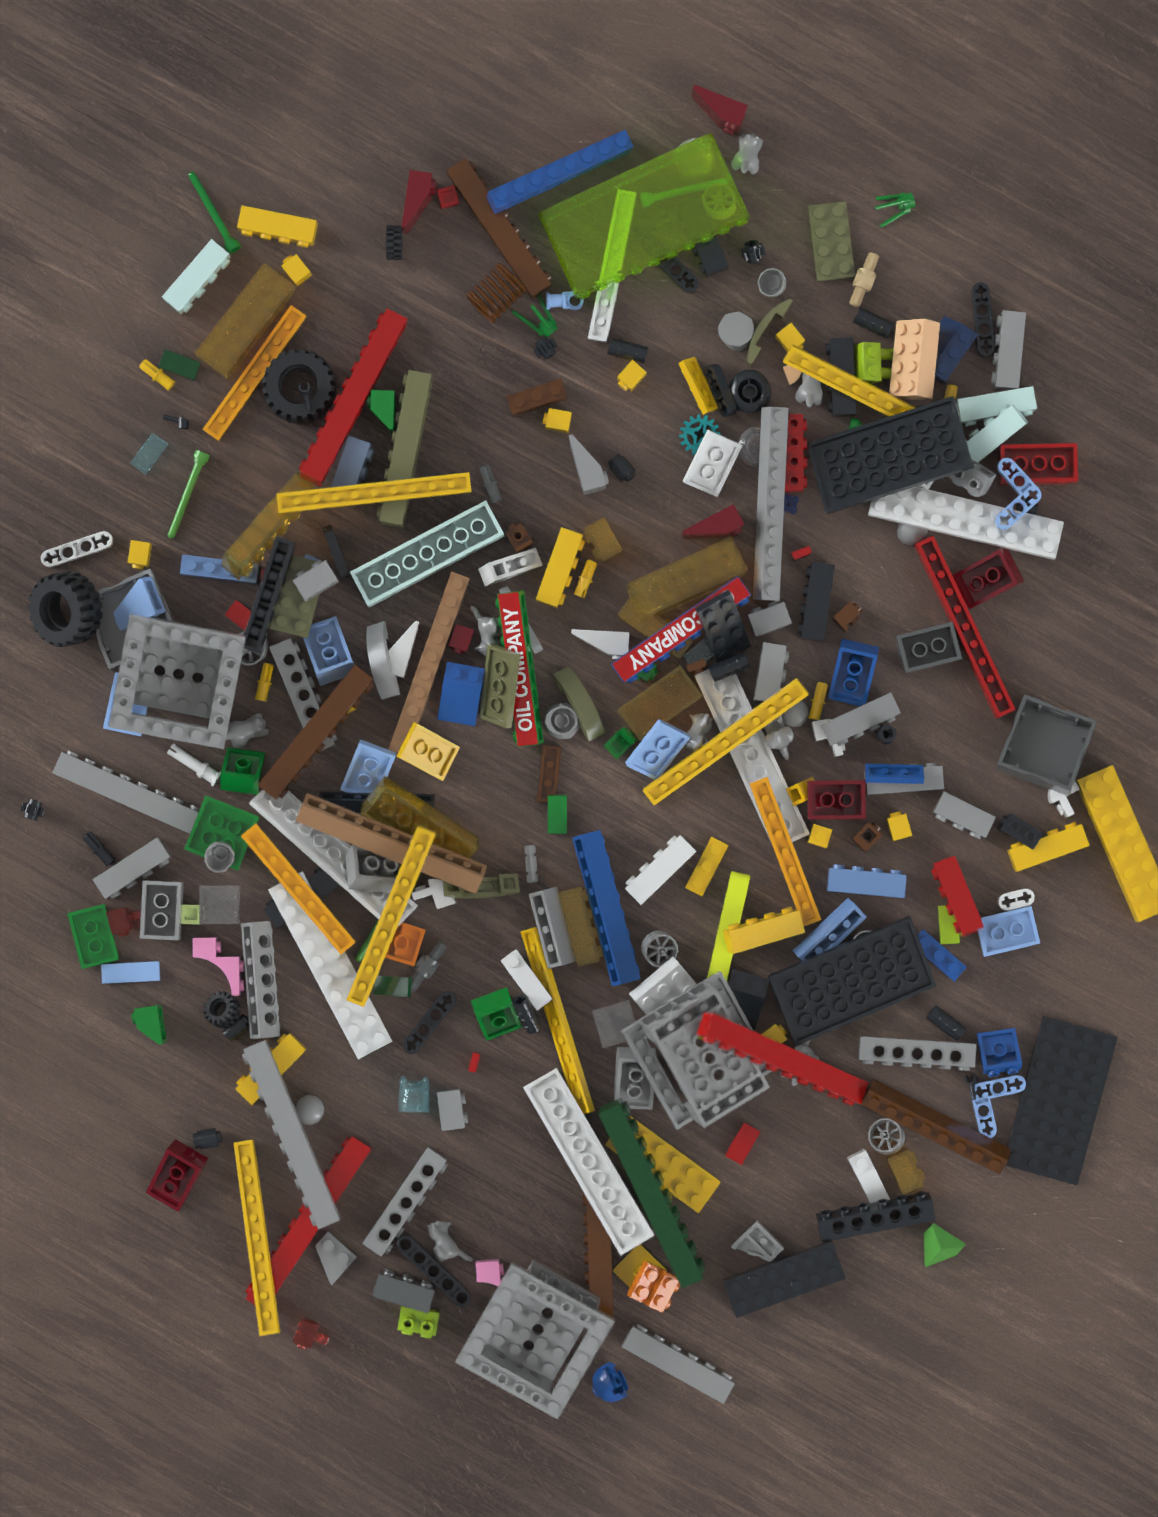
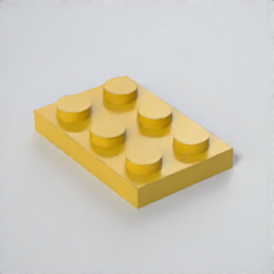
M413 722L396 757L443 781L460 747Z

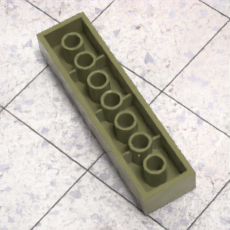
M409 370L408 375L404 374L402 385L405 391L400 394L399 398L401 412L396 414L395 423L398 427L397 431H393L391 442H393L394 448L389 450L388 461L390 468L385 470V482L414 478L433 383L432 374ZM410 499L383 502L377 511V517L381 525L404 529Z

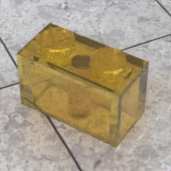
M605 517L584 528L585 533L583 536L587 544L591 543L594 550H592V553L597 561L601 560L604 563L623 552Z
M905 1149L886 1157L903 1195L925 1186L923 1183L926 1180L922 1170H918L915 1165L918 1160L914 1151L910 1152L909 1149Z

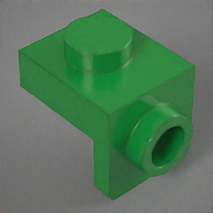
M653 664L654 668L649 670L648 673L644 671L638 673L637 676L639 678L636 680L642 679L648 682L650 679L653 681L658 672L656 670L657 665Z
M623 727L603 746L617 760L637 739L631 730Z

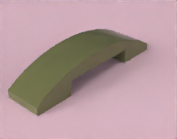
M788 299L777 305L758 325L749 346L747 366L751 367L761 352L762 348L756 344L774 316L782 320L793 300Z
M567 666L552 674L559 690L564 691L581 723L579 727L586 740L590 742L605 734L594 703L573 670Z
M499 874L497 877H483L476 894L442 880L444 897L490 898L520 892L518 874Z

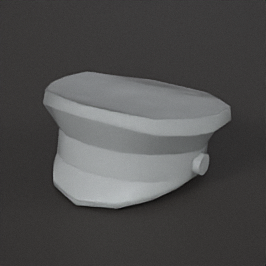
M739 311L725 314L717 328L721 340L734 351L745 349L754 334L752 319Z
M568 703L553 705L547 710L544 719V725L548 733L558 739L571 738L578 731L581 724L572 706Z

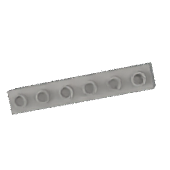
M289 638L269 648L301 725L304 728L311 719L307 716L308 709L315 708L318 711L323 703L319 694L315 695L312 689L315 687L311 676L307 677L305 670L308 667L304 659L300 660L298 652L301 651L297 641L293 642ZM293 655L295 662L292 665H286V656ZM301 673L302 680L299 683H294L292 681L293 674ZM303 690H307L310 694L306 701H302L299 697L300 692ZM336 734L331 739L327 738L325 740V747L322 751L336 745L335 741L338 740Z
M271 921L241 923L250 1039L280 1036L279 1005L277 1003L276 967L274 965Z
M859 1036L858 1059L862 1060V1064H874V1061H882L881 1065L893 1066V1062H900L901 1066L912 1067V1063L920 1064L921 1068H931L932 1065H939V1069H951V1066H958V1070L970 1071V1067H975L976 1044ZM876 1046H882L883 1054L881 1056L874 1055L873 1050ZM901 1047L902 1055L898 1058L894 1057L893 1049ZM915 1048H919L922 1051V1055L918 1059L912 1057V1051ZM935 1049L941 1052V1057L938 1060H933L931 1057V1053ZM953 1051L960 1053L959 1060H951L950 1055Z
M427 1147L363 1241V1245L381 1257L384 1253L388 1254L394 1246L391 1244L394 1237H400L404 1231L402 1226L405 1221L410 1222L415 1215V1212H413L415 1206H421L426 1199L424 1193L427 1189L432 1190L437 1182L434 1178L438 1173L442 1174L447 1168L448 1164L445 1163L447 1161L446 1157L431 1147ZM426 1165L432 1166L434 1173L432 1175L424 1174L423 1167ZM415 1181L421 1182L423 1189L415 1191L412 1188V1183ZM402 1198H410L412 1205L404 1207L401 1203ZM393 1213L401 1216L399 1223L391 1221L390 1216ZM381 1230H388L390 1237L382 1239L379 1234Z

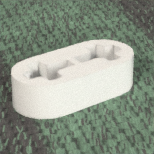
M1029 889L1004 893L998 898V905L1002 910H1013L1029 906L1034 902V893ZM1023 892H1026L1028 895L1030 894L1027 903L1024 900L1018 901L1017 897L1023 896ZM1006 896L1008 899L1014 898L1015 902L1009 903V907L1002 905V901H1004Z

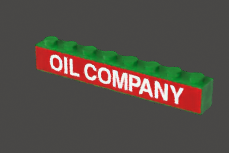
M521 590L499 593L495 603L500 613L498 625L502 629L501 646L520 654L512 721L515 729L513 731V740L516 742L517 747L538 745L544 743L525 592Z

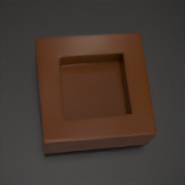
M705 659L686 665L687 672H692L693 675L704 672L703 668L707 666Z

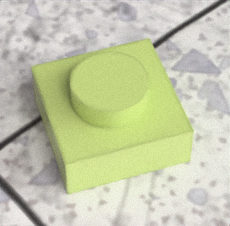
M182 905L181 924H201L202 905Z

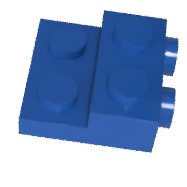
M1015 1028L977 1033L983 1075L988 1074V1077H995L1000 1075L999 1072L1007 1071V1074H1015L1019 1072L1018 1069H1022V1059Z

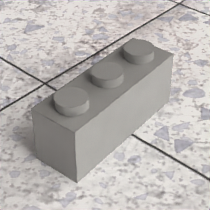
M946 792L941 793L932 812L936 814V819L944 823L948 820L953 823L952 827L960 831L966 829L970 831L969 835L979 840L981 837H987L996 818Z

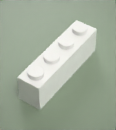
M674 835L667 842L669 846L664 851L660 849L653 855L655 860L651 864L646 862L639 869L641 873L637 877L633 875L625 882L627 885L625 889L640 905L696 852L681 835L678 837Z

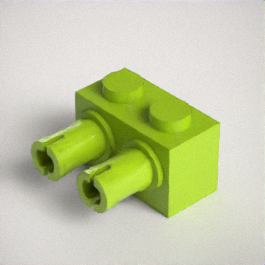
M862 342L853 345L854 373L856 377L870 384L880 382L882 379H891L892 368L881 367V360L892 361L894 348H881V343Z
M401 1306L397 1330H401V1333L405 1335H413L414 1332L420 1333L421 1337L432 1338V1335L436 1336L440 1310L429 1309V1312L425 1313Z

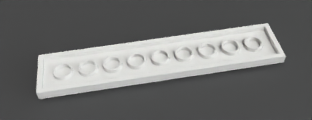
M913 487L872 500L868 516L1052 560L1056 559L1064 524L1062 521L1025 513L1010 528L1000 530L996 527L994 521L996 516L1005 509L1004 507L920 487ZM1006 510L1009 514L1005 518L1000 517V525L1005 524L1007 526V520L1013 517L1009 510ZM1013 510L1017 514L1022 513L1021 511Z
M709 669L694 676L720 733L752 711L736 674L717 682L713 681ZM760 729L729 753L764 828L765 825L749 783L766 776L768 777L791 841L794 842L810 833L797 805L793 806L786 791V788H788L787 783L770 747L766 743L763 731Z
M262 790L251 800L249 804L374 916L380 919L390 892L348 889L345 855L351 846L346 841L296 822L302 802L290 791H288L283 799L279 797L278 800H275ZM410 898L398 926L418 906Z
M300 872V876L310 886L304 872ZM281 883L269 888L268 890L357 1058L360 1059L391 1043L392 1039L370 997H368L364 1007L346 1000L357 975L346 952L340 954Z
M557 1068L524 1086L523 1089L620 1256L654 1236L652 1230Z

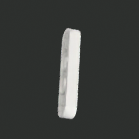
M106 531L98 532L44 551L41 555V562L46 567H56L106 550L113 545L114 540L110 533ZM103 535L109 538L107 545L99 543L97 544L99 548L95 549L93 538H95V541L102 540ZM84 541H89L92 545L88 552H84L81 549V544ZM67 547L73 549V555L70 558H66L63 555V550ZM59 550V555L62 558L61 561H59L58 557L54 558L51 564L45 561L48 558V554L56 556L58 555L56 551Z

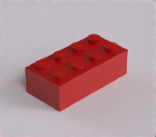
M1077 443L1004 444L998 447V463L1003 458H1011L1035 485L1076 484L1078 482ZM1002 463V470H1008L1011 473L1008 477L1011 479V477L1015 473H1017V471L1014 470V472H1012L1009 469V467L1011 466L1009 463ZM998 472L999 486L1009 485ZM1016 476L1014 478L1015 485H1024L1023 477Z

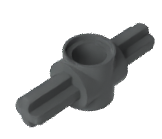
M441 941L436 943L428 955L426 953L423 954L414 966L416 972L411 977V991L415 992L425 978L430 979L439 967L437 961L447 949V946Z

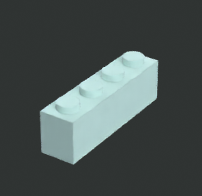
M211 239L164 293L162 298L181 315L183 312L187 313L193 306L192 302L196 297L200 298L204 294V288L207 284H212L216 280L219 270L221 268L225 269L228 266L231 256Z
M1033 386L962 398L956 401L961 423L965 424V426L976 425V421L982 420L985 423L991 417L997 418L1000 415L998 411L1007 404L1009 407L1014 404L1024 417L1033 415V412L1037 409Z
M1008 404L998 411L1000 415L997 418L991 417L984 423L986 427L981 431L976 429L969 435L971 439L967 441L973 460L979 463L1028 423L1014 404L1010 407Z

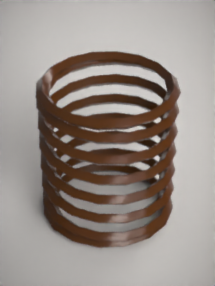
M497 263L495 269L513 286L516 292L509 288L495 271L490 270V274L507 290L512 298L505 294L488 275H485V279L501 294L507 303L500 299L483 280H479L482 287L495 298L501 308L478 285H474L476 291L493 307L496 313L473 290H469V293H466V297L472 305L491 323H496V318H501V313H506V308H511V303H516V297L521 298L522 293H526L524 285L502 263Z

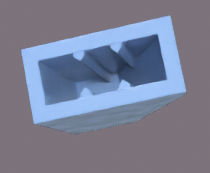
M152 576L138 579L114 611L115 622L120 631L127 630L130 613L154 618L166 612Z

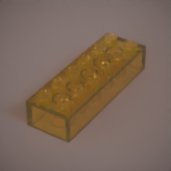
M263 263L194 353L196 357L227 380L296 291L295 285L266 263Z
M297 471L278 493L313 490L315 485L301 478L300 473ZM276 495L223 555L221 566L238 580L243 576L246 578L252 571L251 567L255 562L258 564L263 559L266 549H272L276 536H283L289 529L288 525L290 522H295L301 515L300 511L279 513Z
M731 536L629 582L626 590L642 622L726 585L737 576L739 578L745 576L748 569Z
M386 776L380 780L362 804L361 814L412 836H414L418 825L436 832L432 844L469 859L479 848L478 836Z

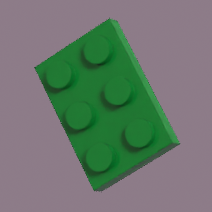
M106 904L67 913L81 969L120 959Z

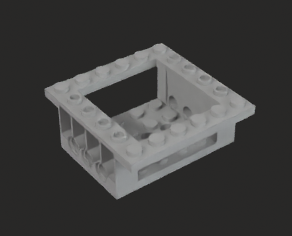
M130 613L109 728L224 749L246 636ZM157 665H162L165 668V673L158 675L155 673L154 668ZM176 669H182L185 675L182 678H176L173 672ZM194 673H201L204 677L201 682L194 681L192 678ZM133 704L209 718L210 720L209 726L205 727L131 712Z
M720 971L621 1030L676 1130L692 1120L705 1128L770 1088L764 1076L772 1071L765 1069V1065L753 1064L749 1062L750 1058L737 1057L732 1050L729 1052L721 1050L716 1043L712 1045L704 1042L702 1046H696L695 1041L700 1037L696 1034L704 1013H714L753 1031ZM647 1039L657 1044L687 1098L682 1103ZM713 1053V1060L706 1063L705 1055ZM717 1069H721V1078L714 1079V1072Z
M532 1260L527 1270L512 1262L455 1362L558 1419L614 1324L615 1319L598 1310L600 1297ZM550 1308L553 1311V1315L546 1317L543 1315L542 1310ZM540 1324L544 1330L537 1333L533 1330V1326ZM583 1328H588V1332L583 1338L581 1344L576 1350L574 1356L569 1362L567 1368L562 1374L553 1392H551V1387L555 1376L560 1370L562 1364L567 1358L569 1352L574 1346ZM526 1340H530L534 1343V1347L527 1349L523 1343Z

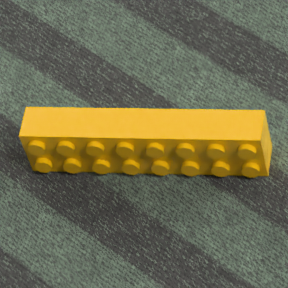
M1107 766L1075 780L1080 789L1078 790L1135 922H1140L1157 915L1158 867L1114 766Z

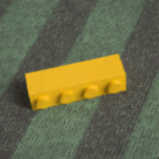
M241 205L237 229L244 236L252 237V234L260 235L259 238L264 240L275 238L279 239L278 242L290 244V242H295L297 246L308 248L309 245L314 246L318 223L317 220Z
M561 527L536 597L537 602L554 608L563 605L566 594H563L565 586L569 587L572 576H569L571 569H576L579 560L576 558L578 550L582 552L585 540H582V534Z
M1076 822L1065 825V830L1058 831L1057 828L1048 831V836L1042 837L1034 849H1030L1021 842L1012 844V849L1007 850L1014 871L1018 872L1090 846L1082 824L1076 825Z
M787 907L781 909V913L778 914L771 912L764 914V918L758 920L755 917L747 919L746 923L741 925L739 923L728 925V928L723 930L728 952L735 954L805 933L800 910Z
M284 1033L277 1040L279 1045L275 1049L270 1048L281 1075L307 1050L292 1033L288 1035ZM250 1074L247 1077L243 1075L236 1082L238 1086L235 1089L253 1105L259 1099L257 1093L259 1086L257 1082L254 1083Z

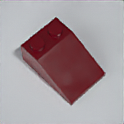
M694 85L691 97L723 129L724 133L738 135L748 105Z
M409 170L401 226L403 234H408L431 201L432 194H436L437 183L436 179H433V173Z
M732 504L683 530L681 535L683 538H719L729 535L733 538L742 533L744 522L736 507Z
M1006 548L999 549L952 575L969 609L1025 582L1009 550Z
M865 780L807 781L808 820L866 819Z
M175 1139L167 1148L146 1193L179 1212L202 1173L208 1158Z

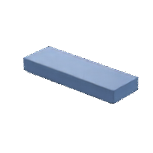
M160 961L101 964L102 984L160 981Z

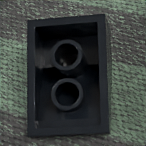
M732 969L728 985L751 1028L755 1031L770 981L767 978Z

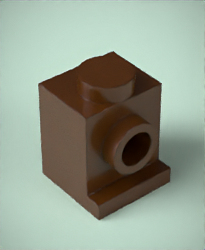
M515 522L506 528L507 532H505V535L516 553L533 545V541L521 523L517 525ZM516 533H520L522 535V537L518 540L514 538V535Z
M849 602L832 619L846 632L849 629L847 625L852 626L859 620L857 615L863 610L855 602L853 604Z
M867 822L851 839L864 852H867L882 836L880 833L881 829L874 822L872 824ZM866 832L871 834V838L868 840L864 838Z

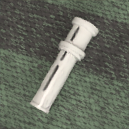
M172 744L170 748L175 750L176 753L169 749L168 755L197 772V777L204 778L211 783L212 787L217 785L221 779V771L217 772L209 766V763L200 762L176 746V744Z

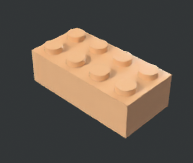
M928 319L896 321L889 394L904 401L933 398L940 330L939 322Z

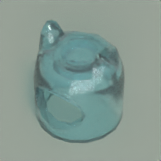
M401 1076L399 1080L398 1112H429L430 1091L428 1077H424L421 1081H408L405 1076Z

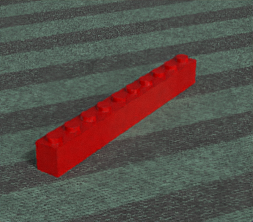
M386 309L384 314L381 313L376 322L378 324L376 330H371L368 337L370 340L368 345L362 347L359 354L361 356L359 362L355 361L353 364L351 377L345 379L342 386L344 388L342 394L336 396L333 403L335 405L333 411H328L325 421H327L325 426L319 428L316 435L318 437L316 443L310 445L307 452L309 454L307 460L303 459L299 466L301 478L319 487L322 486L367 401V396L371 394V390H373L407 326L408 318L389 309Z
M934 536L916 543L914 548L949 622H953L956 637L995 719L1016 710Z
M714 1013L703 1014L696 1034L703 1038V1042L712 1045L716 1043L719 1045L718 1048L729 1052L732 1050L737 1057L750 1058L749 1062L753 1064H763L766 1066L765 1069L772 1072L779 1071L782 1077L788 1079L793 1077L797 1079L796 1083L804 1086L811 1085L812 1090L820 1093L823 1091L827 1092L828 1097L833 1099L840 1098L843 1100L842 1103L846 1105L862 1104L869 1082Z
M354 1135L351 1138L347 1137L341 1145L344 1148L340 1155L338 1153L335 1154L330 1162L333 1166L329 1171L325 1169L323 1172L324 1179L335 1204L372 1149L371 1146ZM304 1203L298 1210L301 1213L298 1219L293 1218L290 1222L288 1234H283L277 1242L280 1245L277 1251L272 1250L270 1253L275 1295L318 1231L317 1225L313 1226L309 1215H312L310 1208H306ZM251 1282L245 1291L248 1294L245 1299L255 1305L253 1284Z

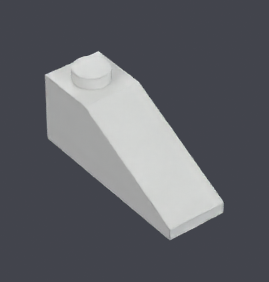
M536 548L489 562L480 567L479 572L486 587L541 567L542 563Z
M417 621L409 627L388 651L393 675L405 679L420 625Z
M572 629L571 634L606 655L612 656V659L617 660L628 652L629 632Z
M516 949L500 960L524 994L528 996L536 1010H539L552 1000V997Z
M862 1149L847 1157L869 1202L874 1203L880 1199L889 1200L890 1198L866 1150Z

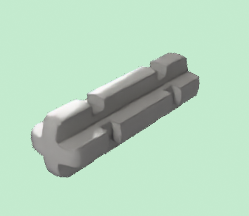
M527 845L524 847V853L527 854L525 865L528 875L526 877L528 883L538 882V874L535 872L537 871L536 856H534L536 848L535 845Z

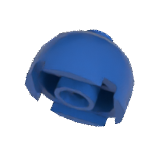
M612 1362L599 1367L592 1379L593 1393L606 1402H616L628 1396L626 1391L629 1390L621 1370L617 1373L613 1368L616 1365Z

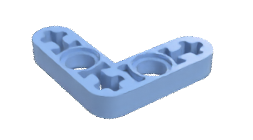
M1011 458L1000 460L997 465V471L1019 496L996 516L994 522L1000 530L1010 528L1041 499L1040 489ZM1002 463H1009L1011 465L1009 469L1012 472H1014V470L1017 471V473H1015L1011 477V479L1008 477L1011 473L1008 470H1002ZM1016 476L1023 477V486L1015 485L1014 478ZM1028 491L1031 493L1035 491L1036 500L1032 498L1026 504L1025 501L1020 499L1023 497L1025 500L1029 496ZM1015 503H1020L1023 506L1022 513L1017 514L1013 511ZM1006 510H1009L1013 517L1007 520V526L1005 524L1000 525V517L1005 518L1009 514Z
M1011 1075L975 1084V1091L978 1086L980 1089H987L986 1084H989V1091L991 1093L988 1096V1092H983L981 1097L976 1094V1100H972L979 1133L989 1138L995 1136L997 1128L990 1099L1023 1091L1026 1081L1022 1076ZM1015 1078L1018 1081H1022L1018 1089L1015 1086L1009 1087L1010 1091H1007L1005 1080H1008V1084L1014 1083ZM996 1082H1000L1003 1085V1091L1000 1093L993 1091V1085ZM982 1105H986L989 1109L986 1116H980L978 1113V1109ZM991 1117V1121H987V1123L993 1130L987 1135L986 1132L982 1131L985 1128V1123H980V1119L983 1120Z

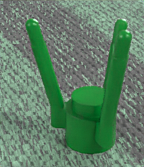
M911 192L876 197V200L896 199V201L875 206L876 210L898 205L900 210L903 209V211L880 224L881 228L904 214L911 212L910 208L915 207V200Z
M538 295V299L548 318H544L536 307L531 305L532 310L541 320L538 324L540 328L515 310L512 311V314L534 329L540 336L549 337L558 329L557 323L549 310H547L541 295Z

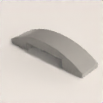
M385 621L367 626L366 631L369 663L382 700L400 695L397 676L393 675L386 642L389 640Z

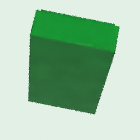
M548 795V834H567V795Z

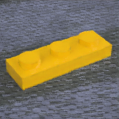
M692 357L679 362L681 371L702 414L717 410L718 407L708 382L696 358Z
M711 837L685 888L703 896L729 845Z

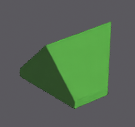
M932 1223L923 1234L925 1267L956 1256L965 1246V1243Z

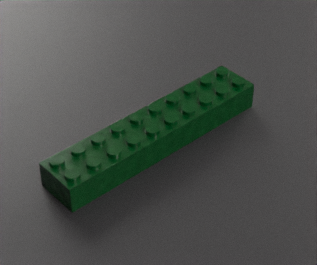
M622 1098L616 1099L601 1106L599 1116L680 1286L685 1288L703 1279L704 1268H706L704 1261L701 1257H697V1247L694 1241L688 1238V1228L685 1222L681 1223L679 1216L681 1214L677 1205L673 1206L671 1192L663 1186L664 1178L660 1170L656 1171L655 1169L656 1161L652 1153L648 1154L646 1147L648 1145L644 1136L640 1137L638 1133L639 1126L636 1119H631L629 1104L627 1101L623 1102Z

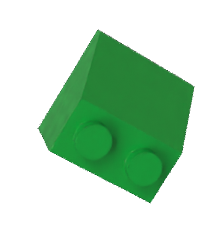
M371 390V395L367 396V407L371 409L376 419L393 434L396 419L395 391Z
M227 747L221 770L220 790L258 795L260 790L258 784L262 780L265 752Z
M507 987L471 1000L486 1041L522 1028Z
M162 1004L134 1009V1013L131 1014L133 1025L136 1024L138 1030L158 1045L167 1043Z

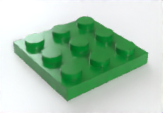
M205 795L184 849L205 857V852L212 843L223 841L234 850V861L230 868L239 871L249 846L241 835L258 823L260 817Z

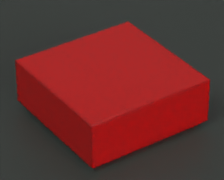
M455 185L436 190L441 209L460 204Z
M810 546L791 552L790 555L792 560L795 561L809 556L812 551Z
M473 1052L468 1071L476 1072L480 1053Z

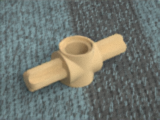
M868 253L863 268H858L852 284L855 289L849 302L854 307H860L865 292H869L876 278L874 269L879 259L877 254Z

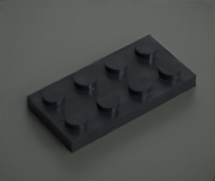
M729 590L722 592L695 608L716 663L729 659L751 647L732 593Z

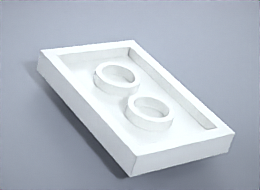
M707 430L683 482L718 497L743 445Z

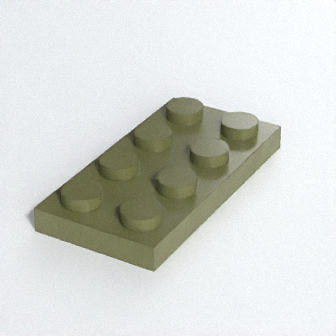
M846 201L809 205L808 214L817 282L855 278Z
M293 555L273 615L271 630L308 639L319 594L306 602L293 580L296 579L295 575L303 570L307 572L312 569L311 565L317 561Z
M488 644L479 718L506 729L512 728L520 661L519 653L496 644Z

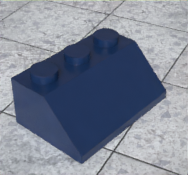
M945 316L940 322L935 380L944 385L978 335L962 323Z

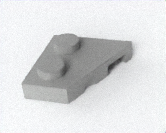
M758 1220L731 1245L735 1250H742L749 1255L761 1257L769 1262L785 1248Z
M330 1231L315 1245L331 1285L357 1258Z

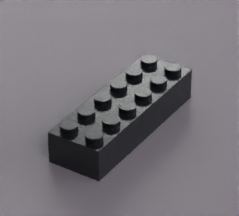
M828 1241L723 1278L722 1280L735 1316L738 1318L846 1278L832 1241Z

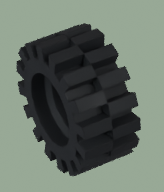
M387 225L386 260H402V225Z
M216 991V994H211L212 998L208 997L206 999L209 1002L203 1005L206 1007V1009H203V1013H205L204 1018L218 1028H224V1026L228 1028L230 1027L229 1023H235L234 1018L238 1020L239 1016L236 1014L241 1012L238 1009L241 1006L238 1003L239 1001L225 991ZM226 1003L227 1007L225 1012L222 1015L217 1016L218 1008L222 1004Z

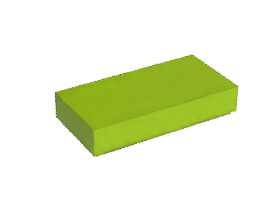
M945 905L938 906L940 944L960 943L959 933L956 934L953 923H955L953 916L948 915Z

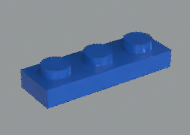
M865 764L866 783L924 784L923 765Z
M922 929L918 934V938L925 957L955 982L967 967Z

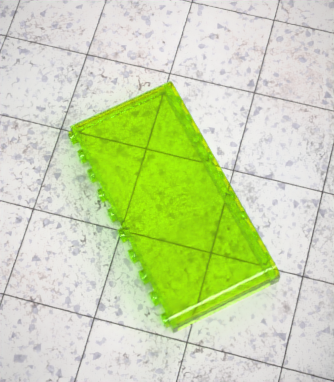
M712 133L701 136L551 206L538 214L576 299H585L595 290L602 291L612 282L619 283L625 280L627 275L639 274L647 266H656L660 263V260L666 257L671 259L678 255L677 252L683 249L688 251L701 241L702 243L708 242L713 238L712 236L718 233L720 235L730 231L731 227L735 225L738 227L742 226L750 219V215Z

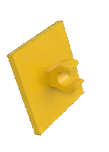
M640 1244L633 1248L612 1271L630 1288L644 1260L665 1270L667 1269Z

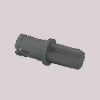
M482 466L480 472L485 484L483 487L487 490L490 503L501 501L502 498L497 487L498 481H495L491 466Z

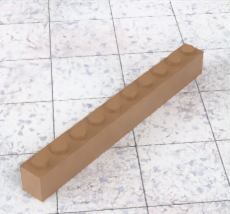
M454 572L450 574L388 749L396 752V756L413 722L419 724L470 582L468 577Z
M308 793L296 818V822L400 864L403 863L413 838L410 834ZM431 844L420 872L476 894L483 880L487 865Z

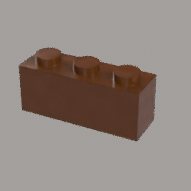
M561 378L506 396L513 417L567 400V394Z

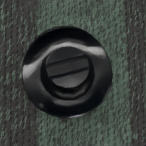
M743 370L737 373L729 383V389L736 408L741 412H759L762 410V407L768 405L771 399L770 383L759 371Z

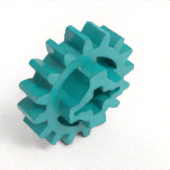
M700 414L697 415V419L690 416V422L684 421L686 427H680V431L683 434L679 435V438L684 439L681 442V446H687L686 452L691 449L693 456L704 438L701 437L698 443H696L697 435L695 433L698 434L701 428H703V436L707 432L706 426L711 431L721 435L720 432H716L719 426H713L714 419L708 421L707 415H705L704 419H701ZM700 423L698 427L690 428L692 425ZM687 435L692 438L693 446L689 443Z

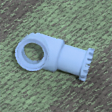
M546 292L547 310L551 307L579 310L583 306L584 299L579 292H562V294ZM577 296L581 302L579 305L573 306L570 304V298Z

